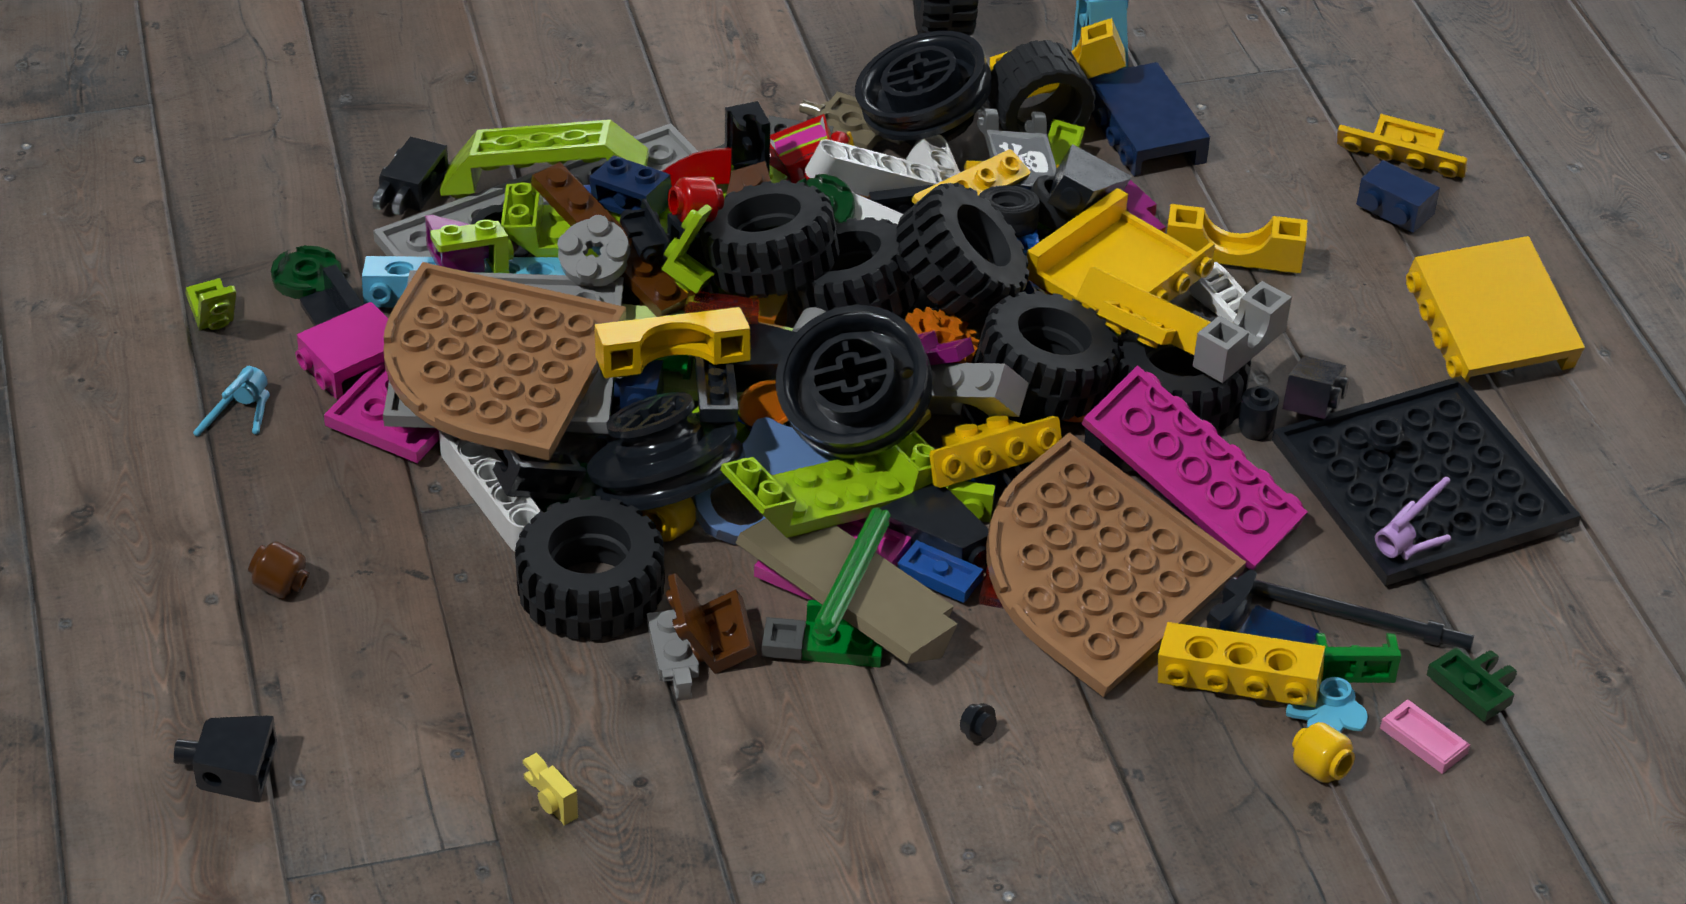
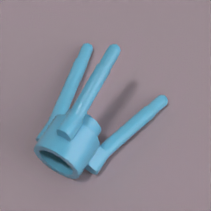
M252 366L243 368L238 377L222 393V400L202 420L193 434L199 436L207 429L234 398L242 404L257 402L252 433L255 435L259 434L265 404L270 397V393L265 390L268 379L263 371Z

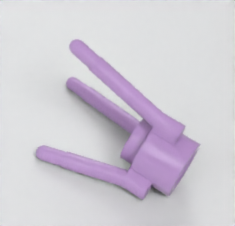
M1444 477L1417 503L1410 501L1387 526L1376 533L1375 542L1384 555L1394 558L1400 554L1403 559L1407 560L1415 553L1439 546L1451 540L1450 535H1444L1413 545L1416 532L1409 523L1449 484V477Z

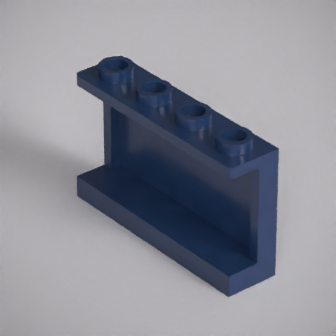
M1158 62L1123 68L1111 74L1104 73L1089 78L1096 98L1094 100V111L1091 113L1098 127H1101L1107 136L1109 145L1115 148L1120 156L1121 163L1127 166L1133 176L1141 174V166L1144 160L1186 152L1194 165L1207 163L1210 136Z

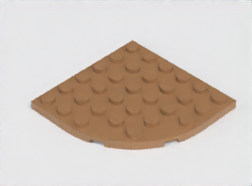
M422 262L388 318L384 330L383 350L385 369L389 382L400 400L427 424L464 441L502 450H514L519 454L550 461L600 368L595 356L594 324L625 321L626 307Z
M1070 432L1026 467L1007 486L993 513L986 543L990 579L997 597L1012 621L1041 650L1102 697L1106 696L1161 646L1167 622L1179 624L1188 622L1223 590L1230 579L1239 576L1246 565V561Z

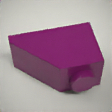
M435 215L425 216L426 244L436 265L466 272H485L484 259L489 258V245L438 252L430 238V231L441 229L443 226L471 224Z

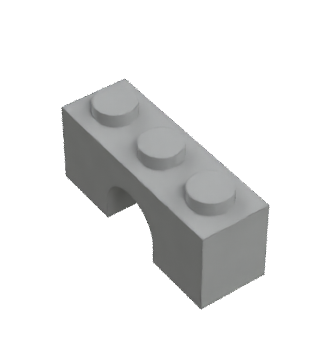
M1263 281L1258 283L1241 297L1239 310L1233 322L1218 316L1197 333L1193 367L1221 383L1226 381L1286 330L1292 297Z
M944 363L931 365L933 391L928 407L931 414L960 415L964 403L981 409L989 416L1006 415L1019 417L1029 383L1008 365L999 363Z

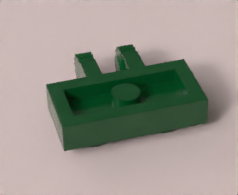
M1455 647L1428 666L1426 675L1484 722L1512 705L1515 695L1507 688L1516 678L1517 671L1515 668L1507 665L1492 675L1489 673L1499 660V656L1492 650L1486 651L1485 654L1483 653L1472 660Z

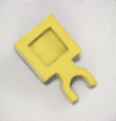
M537 752L525 758L523 764L529 771L524 773V779L540 791L538 792V799L542 808L548 814L553 813L564 826L577 819V790L553 765L548 768Z

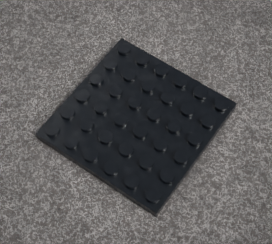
M1462 376L1329 413L1325 419L1315 417L1273 430L1272 441L1384 586L1579 526L1581 514ZM1387 417L1394 419L1400 424L1403 432V442L1400 447L1395 450L1381 451L1367 442V428L1375 419ZM1444 477H1449V484L1409 523L1416 532L1413 545L1444 535H1450L1451 540L1439 546L1415 553L1407 560L1403 559L1400 554L1394 558L1384 555L1375 542L1376 533L1387 526L1410 501L1417 503Z

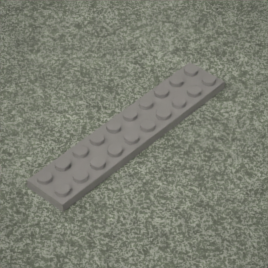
M671 123L634 136L635 139L648 148L647 167H652L659 171L664 170L667 166L692 153L698 152ZM602 158L593 163H585L582 160H570L563 165L582 185H589V177L607 159ZM542 170L373 230L374 241L386 256L432 257L426 244V215H435L470 224L480 210L490 205H504L506 184L531 183L532 175ZM543 198L544 205H550V204Z

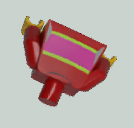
M824 114L770 135V166L787 176L786 181H791V183L796 184L804 178L808 180L810 178L805 173V168L820 141L827 139L855 146L851 131L847 133L836 131L831 135Z

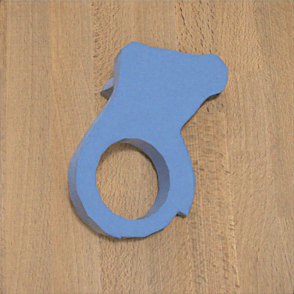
M769 417L757 419L752 426L748 439L743 443L745 458L754 457L771 475L840 459V457L827 455L812 448L797 435L792 427L780 424ZM726 478L714 487L695 495L693 502L696 508V520L706 533L716 539L736 544L741 532L761 520L750 525H737L727 522L716 513L712 507L710 494L715 488L726 483H732Z

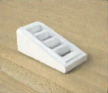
M1214 262V267L1207 277L1201 278L1191 285L1190 294L1216 315L1230 322L1234 321L1237 315L1234 311L1239 309L1240 299L1246 294L1244 289L1218 262Z

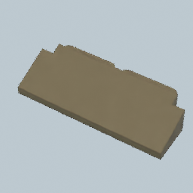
M765 518L741 532L736 544L823 605L856 539L836 525L786 538ZM876 552L842 619L906 664L942 658L958 624L949 618L954 608L951 603Z

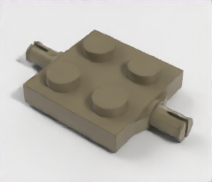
M837 91L829 101L821 105L803 99L800 104V113L814 117L824 114L828 125L834 127L832 134L836 131H843L845 133L851 131L855 147L872 150L877 142L881 140L894 142L898 145L903 143V141L883 138L870 130L856 97Z

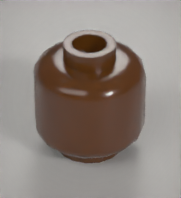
M277 541L270 543L267 547L261 545L255 552L248 567V572L252 574L253 585L279 599L288 597L293 591L300 593L310 575V572L304 570L306 566L305 556Z

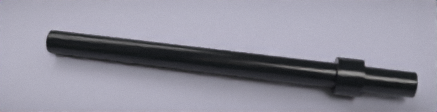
M1257 579L1255 581L1253 594L1424 638V643L1435 646L1443 643L1471 651L1475 635L1444 628V623L1432 620L1424 623Z

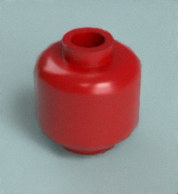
M683 177L669 190V209L671 214L676 215L677 219L683 223L692 209L698 211L707 204L713 209L704 223L711 222L716 218L718 211L724 206L723 191L717 188L716 183L710 177Z

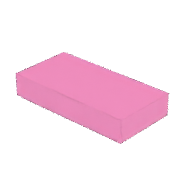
M1408 699L1382 718L1380 729L1441 774L1455 765L1469 752L1470 744Z

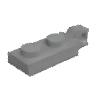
M667 610L647 613V627L659 680H663V682L672 681L676 701L692 699L691 678L699 677V663L693 654L690 642L687 639L682 641L674 629L672 620L677 618L675 611Z

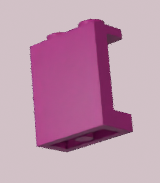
M369 302L296 334L298 350L295 352L296 359L303 370H308L315 377L317 384L322 390L326 389L335 399L343 396L342 382L385 362L383 350L384 330L388 318L372 302Z

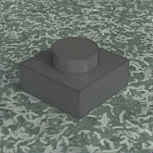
M766 617L762 656L801 660L806 621Z

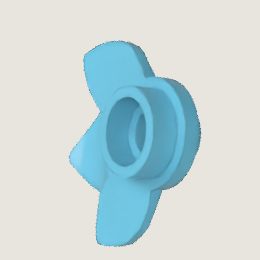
M1330 677L1321 682L1316 708L1289 703L1286 708V716L1307 720V728L1312 724L1322 722L1339 732H1342L1344 728L1352 731H1362L1368 718L1366 709L1355 701L1356 696L1351 684L1339 677Z

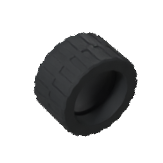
M1051 40L1030 41L1029 43L1017 46L1010 52L1008 51L993 66L991 71L993 85L986 101L990 109L997 110L999 125L1003 131L1026 132L1025 122L1032 120V112L1045 113L1047 137L1053 119L1084 127L1090 120L1091 113L1095 107L1094 100L1096 99L1093 86L1072 52L1065 48L1063 44L1055 43ZM1060 83L1055 92L1045 101L1031 107L1020 108L1024 100L1035 90L1049 84Z

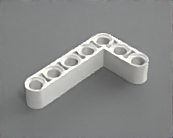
M939 134L918 139L906 158L907 160L824 139L820 141L805 168V173L809 178H815V175L818 174L835 176L847 183L851 192L869 197V192L937 184L960 173L947 141Z
M439 430L440 453L443 460L508 546L515 552L519 534L527 523L531 524L530 520L540 512V509L531 497H510L505 494L492 470L496 462H503L495 452L497 448L464 441Z

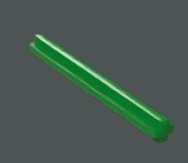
M876 507L868 515L815 619L814 630L817 634L823 633L825 636L830 637L835 633L890 524L889 519L891 515L888 510L882 511Z

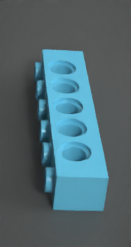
M366 256L362 273L363 303L372 302L376 307H394L407 287L409 271L418 270L422 262L436 265L432 257ZM513 257V260H509V273L565 275L561 268L559 257ZM484 259L485 272L481 273H494L486 259Z

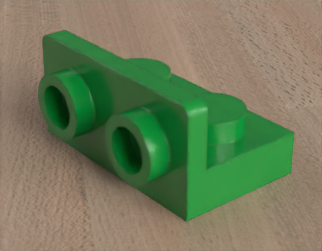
M808 600L802 661L881 667L883 647L844 619H841L832 636L827 637L823 633L817 634L814 630L815 619L822 604L817 600Z

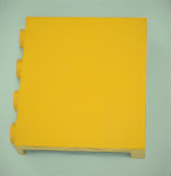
M1116 188L1027 250L1029 263L1027 267L1029 270L1028 279L1052 294H1060L1065 299H1075L1082 302L1077 299V295L1089 268L1096 267L1170 302L1179 294H1184L1195 282L1207 277L1214 267L1213 255L1215 244L1210 242L1196 252L1126 211L1128 194ZM1082 302V306L1085 308L1091 307L1096 312L1099 311V309ZM1114 330V332L1118 333L1119 335L1121 334V332Z
M1529 236L1418 256L1414 258L1409 272L1406 274L1407 288L1414 294L1419 305L1420 315L1424 321H1427L1432 332L1434 345L1437 349H1440L1446 361L1447 372L1452 378L1462 376L1468 383L1472 376L1557 360L1561 370L1570 369L1576 366L1585 349Z

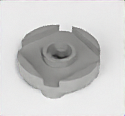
M594 215L590 219L574 224L559 237L557 243L561 268L565 275L574 283L582 285L581 282L592 283L593 286H604L618 279L627 267V260L630 255L627 236L621 227L614 222L608 221L605 216ZM590 248H600L601 255L595 258L592 254L585 256Z

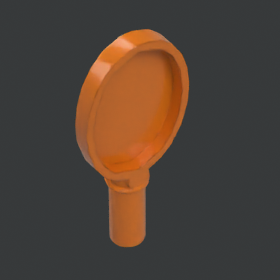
M776 380L758 382L741 394L738 400V416L743 423L752 427L757 419L769 417L780 424L788 421L778 400Z

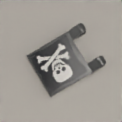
M989 108L983 110L985 117L978 118L977 126L984 133L990 157L992 158L1011 149L1031 171L1027 179L1012 186L1030 190L1039 176L1055 175L1057 168L1047 137L1045 113L1032 112V120L1025 122L1026 132L999 131V115L997 110Z

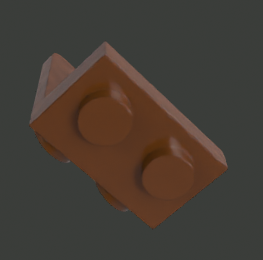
M676 573L668 576L670 590L666 591V596L677 617L672 620L674 629L682 641L687 639L690 642L693 654L699 663L705 661L714 674H717L757 655L744 600L737 589L701 605Z

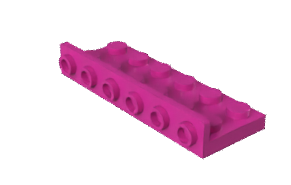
M1138 365L1083 419V426L1205 532L1246 561L1245 566L1249 570H1254L1293 529L1296 530L1308 512L1303 508L1301 501L1296 496L1282 490L1275 484L1274 479L1267 471L1254 466L1246 459L1244 452L1239 447L1226 442L1218 435L1217 430L1211 423L1197 417L1190 411L1189 406L1182 398L1173 396L1162 387L1161 382L1154 374L1145 372Z

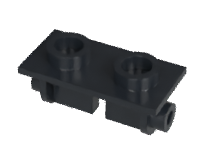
M643 198L641 209H626L621 213L620 224L627 236L632 238V244L640 259L648 264L659 261L663 267L668 259L664 256V252L672 242V238L661 226L657 212L652 211L647 200Z

